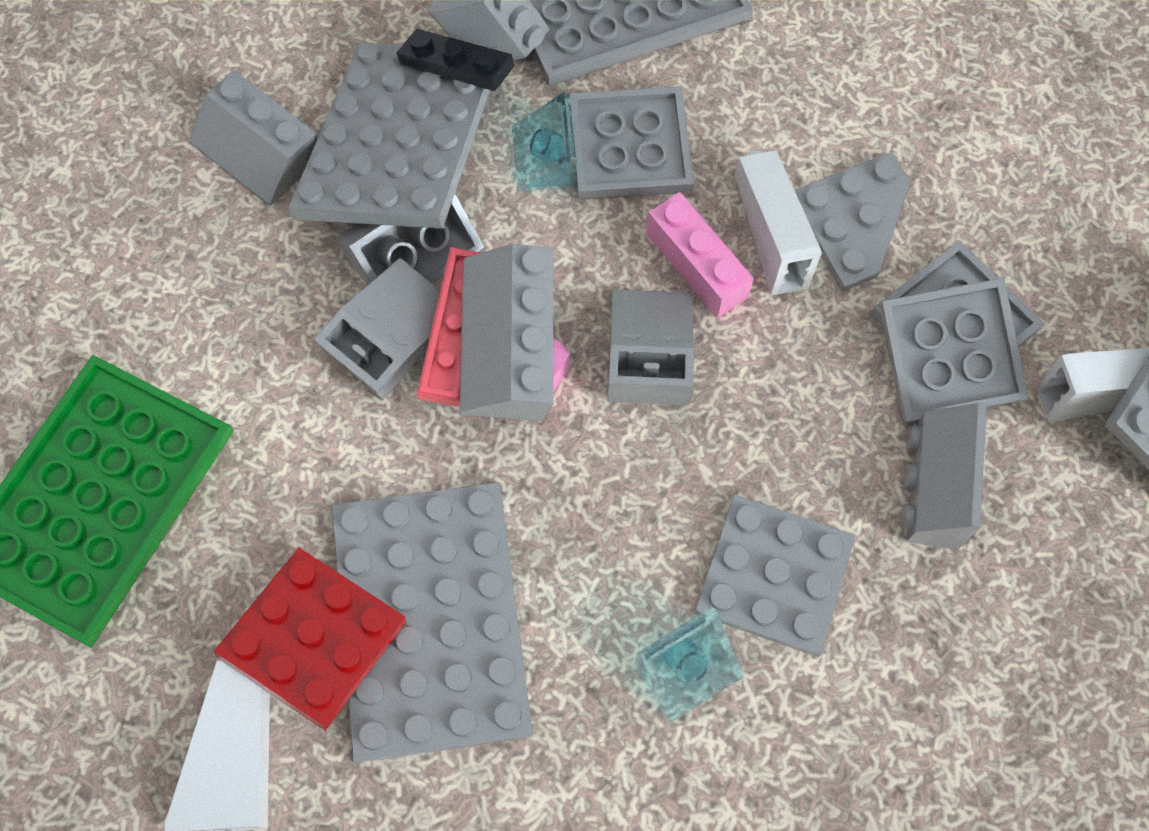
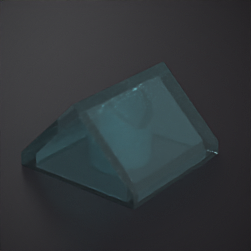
M563 92L512 126L517 192L576 188V152L570 94Z
M713 607L636 653L634 661L636 669L670 723L744 677L719 615Z

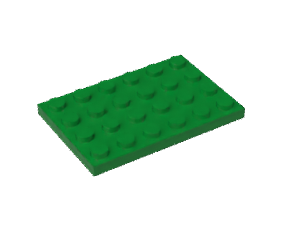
M92 354L0 484V598L92 648L234 432L232 427Z

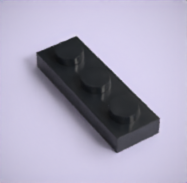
M417 28L396 52L400 65L491 91L497 90L515 66L512 54Z

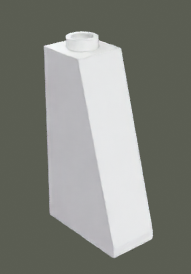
M753 151L739 157L735 178L770 295L809 288L822 252L777 151Z
M1149 348L1061 355L1036 385L1048 422L1114 410L1149 357Z
M216 661L165 820L164 831H249L268 829L270 693L222 661Z

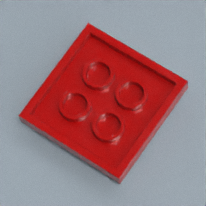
M298 547L216 647L214 654L219 660L326 731L406 624V616Z

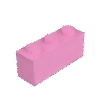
M681 192L648 212L646 234L717 318L749 297L754 279L753 276Z

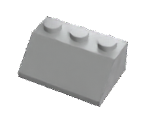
M434 0L426 9L450 38L484 47H498L499 51L512 54L513 60L526 58L534 48L541 44L545 34L550 30L530 0Z
M233 70L206 94L189 138V143L271 206L302 177L318 137L315 131Z
M456 194L454 195L443 229L357 224L335 238L352 267L367 285L399 258L430 283H433L444 276L450 247L479 252L485 248Z
M975 403L924 412L917 424L910 426L906 446L907 450L913 451V463L907 465L904 474V489L911 490L910 504H904L901 514V529L908 530V543L958 550L980 528L987 404Z

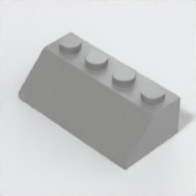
M509 244L466 257L463 260L459 415L543 421L553 405V248Z

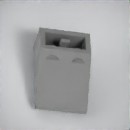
M399 258L346 303L314 338V341L321 350L379 398L384 400L427 350L440 290Z
M612 289L608 402L689 405L694 376L692 293Z

